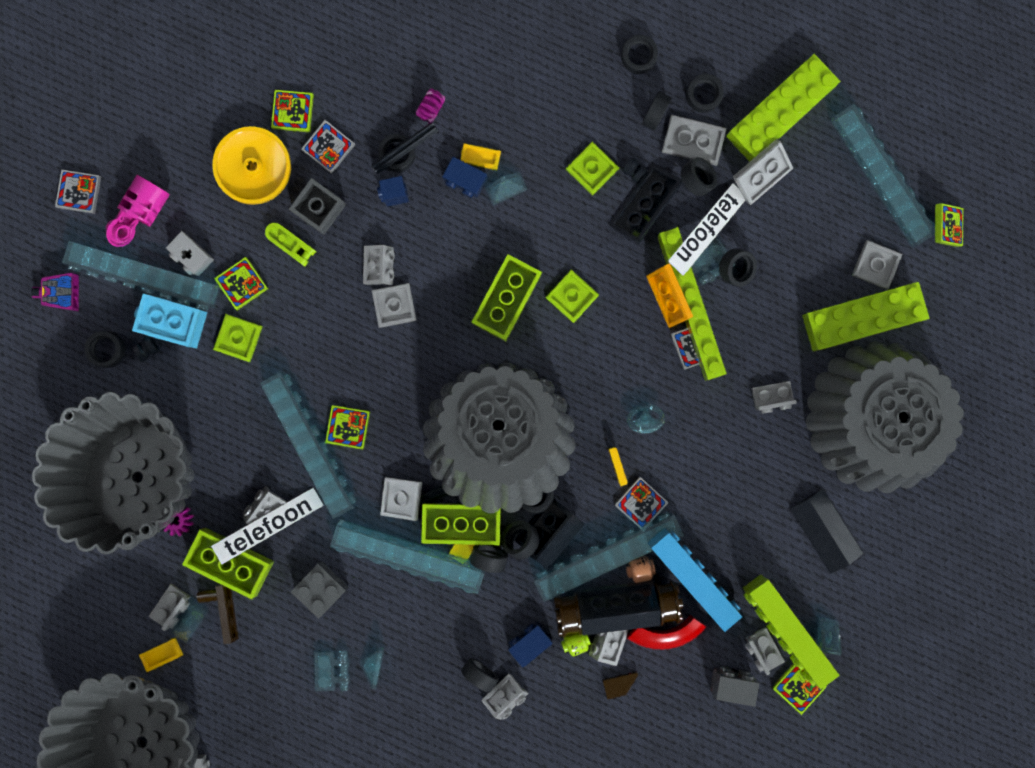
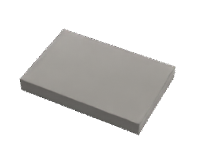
M671 115L662 153L690 160L700 157L711 165L717 166L727 128Z
M776 139L737 172L733 178L745 201L752 205L793 169V166L781 141Z

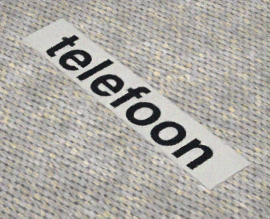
M734 184L728 188L669 259L668 262L683 276L744 203L745 199L739 188Z
M314 488L211 547L221 564H224L324 505Z

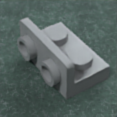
M386 245L364 246L363 284L393 285V260L395 258L393 247Z
M790 381L751 388L755 411L761 410L762 414L773 412V408L780 407V410L791 409L792 404H797L796 400L793 399Z
M264 486L262 490L260 489L256 493L255 500L251 506L248 505L244 510V521L249 525L287 502Z
M170 584L148 617L162 625L161 629L163 631L169 628L173 629L179 621L177 617L180 612L184 613L190 605L188 600L191 596L174 584Z
M766 627L745 638L747 641L745 646L750 655H755L757 660L754 663L760 672L763 671L766 675H769L771 669L785 662Z
M629 630L595 634L593 643L590 646L589 656L598 662L617 666Z
M508 674L481 701L494 718L501 720L510 716L511 710L526 700L528 692L519 685L511 674Z

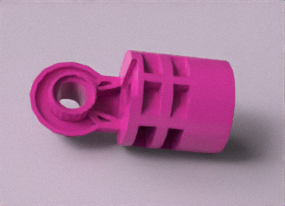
M136 175L117 206L120 209L118 215L106 225L108 242L113 246L123 247L134 238L135 227L139 221L151 227L170 194L141 176Z

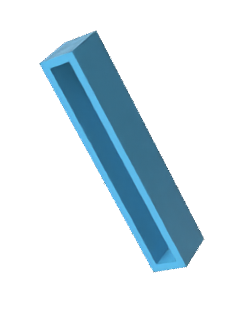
M664 528L648 542L649 546L724 632L742 618L738 612L740 607L734 600L729 602L726 598L728 596L727 592L721 586L719 588L716 587L714 584L716 580L710 573L705 574L702 571L704 566L698 559L693 560L690 557L692 552L685 544L681 546L678 543L680 538L672 530L669 533Z

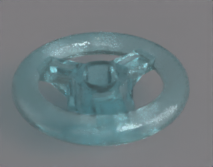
M650 404L635 407L627 416L628 426L633 431L643 434L658 430L665 422L663 410ZM649 410L655 411L659 415V420L652 418ZM643 411V415L639 419L632 420L636 413Z

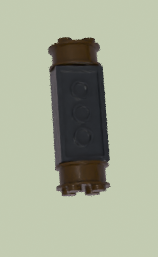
M652 580L576 590L573 596L567 597L557 595V597H554L556 621L560 624L557 625L559 637L563 636V638H565V635L576 633L579 636L663 626L664 622L676 621L679 624L680 621H683L681 611L683 601L682 597H678L677 594L679 593L678 582L671 580L670 584L658 585L657 582L653 583Z

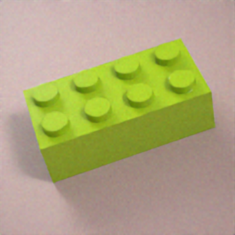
M507 254L471 323L506 342L542 272Z
M423 503L421 543L500 545L501 508L495 513H487L481 509L480 505L469 508L463 504Z
M208 528L200 529L182 565L250 599L255 598L274 561L248 549L221 564L211 546L226 537Z

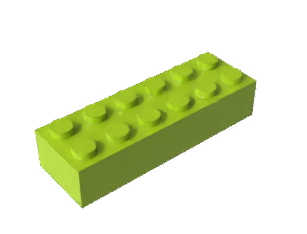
M813 54L739 122L726 137L750 162L773 141L779 140L841 81Z
M919 282L802 315L812 351L822 350L930 319Z
M760 574L742 588L745 591L743 594L745 599L753 607L756 606L757 609L754 610L765 623L768 622V625H766L768 630L777 639H780L777 642L789 655L791 654L790 660L802 671V676L812 687L816 685L821 690L840 676L767 578Z

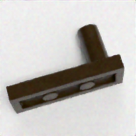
M220 584L215 586L216 589L198 591L197 601L199 603L218 601L223 643L230 644L238 640L232 589Z

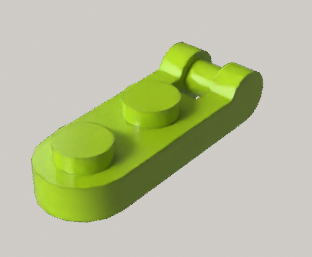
M271 223L265 229V235L268 240L303 266H306L310 256L316 253L314 249L278 223ZM300 248L305 250L302 256L297 254Z

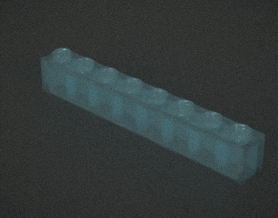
M853 104L835 115L830 120L910 246L913 248L935 235L934 222L928 219L924 207L915 199L914 191L904 182L903 174L897 171L894 166V160L884 151L883 143L875 137L874 130L869 123H866L861 109Z
M71 241L68 242L62 263L69 265L68 269L80 272V269L87 271V275L97 278L100 274L105 276L104 280L113 283L120 280L123 281V286L133 289L135 285L140 286L143 292L153 294V291L160 293V297L170 300L173 296L179 298L178 302L186 305L193 302L197 304L196 308L206 311L208 307L214 309L220 287Z
M279 372L261 382L260 384L332 518L335 519L355 508L356 498L352 492L349 493L345 486L348 484L343 475L339 476L336 470L338 465L334 458L330 459L327 453L329 452L328 446L319 439L318 435H320L317 426H312L309 420L311 418L307 408L303 409L300 403L302 401L301 396L292 389L291 385L293 382L290 376Z
M668 512L658 516L657 521L652 523L647 521L641 524V529L635 531L633 529L627 530L621 538H610L605 541L606 545L593 546L588 549L589 553L576 554L571 557L572 561L564 564L562 561L555 564L553 570L538 572L534 582L543 602L653 551L648 542L664 528L669 533L673 530L679 538L683 537L684 535L675 516L668 514Z
M341 519L336 525L330 546L338 552H348L357 558L370 559L376 564H385L395 570L401 569L414 576L420 575L433 582L439 581L449 587L461 588L467 593L478 594L485 571L471 565L470 560Z

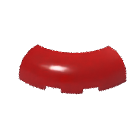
M690 615L684 622L672 629L657 630L648 627L631 629L626 638L646 648L672 649L685 645L703 632L706 626Z

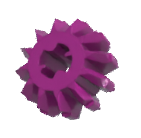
M429 89L420 103L416 115L423 121L433 122L445 101V96L437 90Z
M188 507L177 514L175 517L178 516L180 519L178 523H175L173 520L163 531L167 532L170 530V536L175 534L181 536L183 532H189L188 526L194 524L192 521H189L194 515L187 514L190 508Z

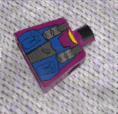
M67 273L44 277L41 279V287H32L31 296L32 298H41V305L79 311V275Z

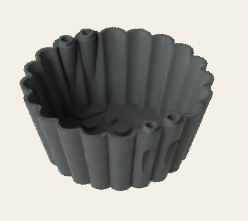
M874 341L869 343L865 349L860 346L849 348L845 357H835L829 362L828 372H822L816 377L815 387L817 391L812 392L807 399L808 407L812 412L806 418V426L809 431L814 433L810 441L811 446L816 452L822 453L821 461L823 466L831 471L837 470L838 479L845 484L856 482L857 487L864 492L878 488L883 493H891L899 487L905 489L912 488L922 478L930 477L956 449L955 439L963 431L959 421L962 420L964 412L961 406L957 405L960 396L951 386L949 377L921 352L910 351L900 343H893L887 347L881 342ZM903 411L908 415V420L905 423L899 420V413Z
M508 362L500 364L497 368L493 364L484 363L477 368L476 372L464 370L458 374L456 382H448L443 385L440 391L441 398L431 402L429 405L431 418L423 425V433L428 438L423 446V452L428 459L432 460L430 464L432 476L438 480H443L442 487L445 493L450 496L459 495L461 503L469 508L480 505L481 509L487 513H495L500 508L509 513H514L522 507L523 503L530 506L536 505L541 501L543 492L550 493L557 488L559 483L558 476L566 474L570 468V461L567 456L572 454L575 449V440L569 435L574 429V420L565 413L567 402L564 397L554 394L555 388L551 381L538 379V375L534 370L530 368L518 370L514 364ZM500 420L505 426L503 430L497 431L493 429V423Z
M108 392L102 395L99 400L95 397H86L79 403L78 408L70 407L65 409L60 416V423H54L47 428L45 433L46 443L41 444L36 451V461L39 465L32 472V481L39 488L34 495L35 503L39 508L45 509L43 520L48 527L57 528L59 539L65 543L75 541L77 548L83 552H89L97 548L100 553L107 555L119 548L123 550L133 549L145 539L152 538L160 530L171 524L175 516L184 510V499H187L192 493V487L189 484L194 479V471L190 467L192 456L187 450L184 440L172 421L164 417L155 404H143L133 394H128L121 398L116 393ZM138 472H141L143 475L140 483L135 481Z
M112 673L106 674L101 680L86 679L80 685L79 690L65 692L61 699V706H56L50 710L47 716L49 727L44 728L39 735V743L43 750L37 756L38 768H178V759H183L179 768H194L198 757L197 745L200 738L199 733L194 730L196 719L192 714H188L189 707L187 703L178 700L177 694L174 691L163 688L154 682L146 681L134 675L123 677ZM141 736L147 739L146 746L142 747L139 738Z

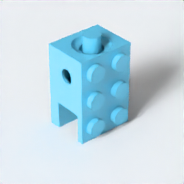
M143 294L140 305L135 309L134 317L136 319L132 331L197 349L208 312Z

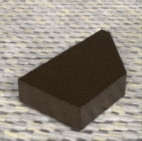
M635 671L602 679L607 700L627 695L638 677V672Z

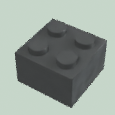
M311 178L289 210L318 232L325 235L346 204Z
M321 561L291 593L319 619L349 587Z
M720 666L719 669L714 668L710 691L716 700L756 706L759 682L749 671L739 669L738 672L731 671V668Z

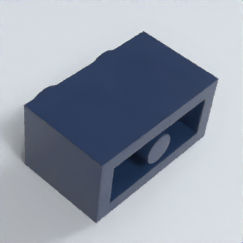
M452 157L442 178L446 186L452 189L457 187L462 190L461 193L465 196L477 198L487 180V174Z
M402 176L379 181L380 187H377L378 196L381 202H385L387 207L409 202L406 184Z
M538 622L535 625L531 623L524 629L525 633L520 637L517 635L509 641L508 651L522 668L553 644L550 636Z

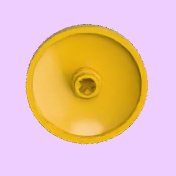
M243 127L227 134L218 144L213 156V173L219 187L232 199L244 204H262L277 197L287 185L291 173V160L285 145L275 134L260 127Z

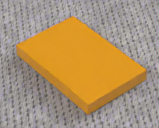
M670 263L646 276L669 328L693 317Z

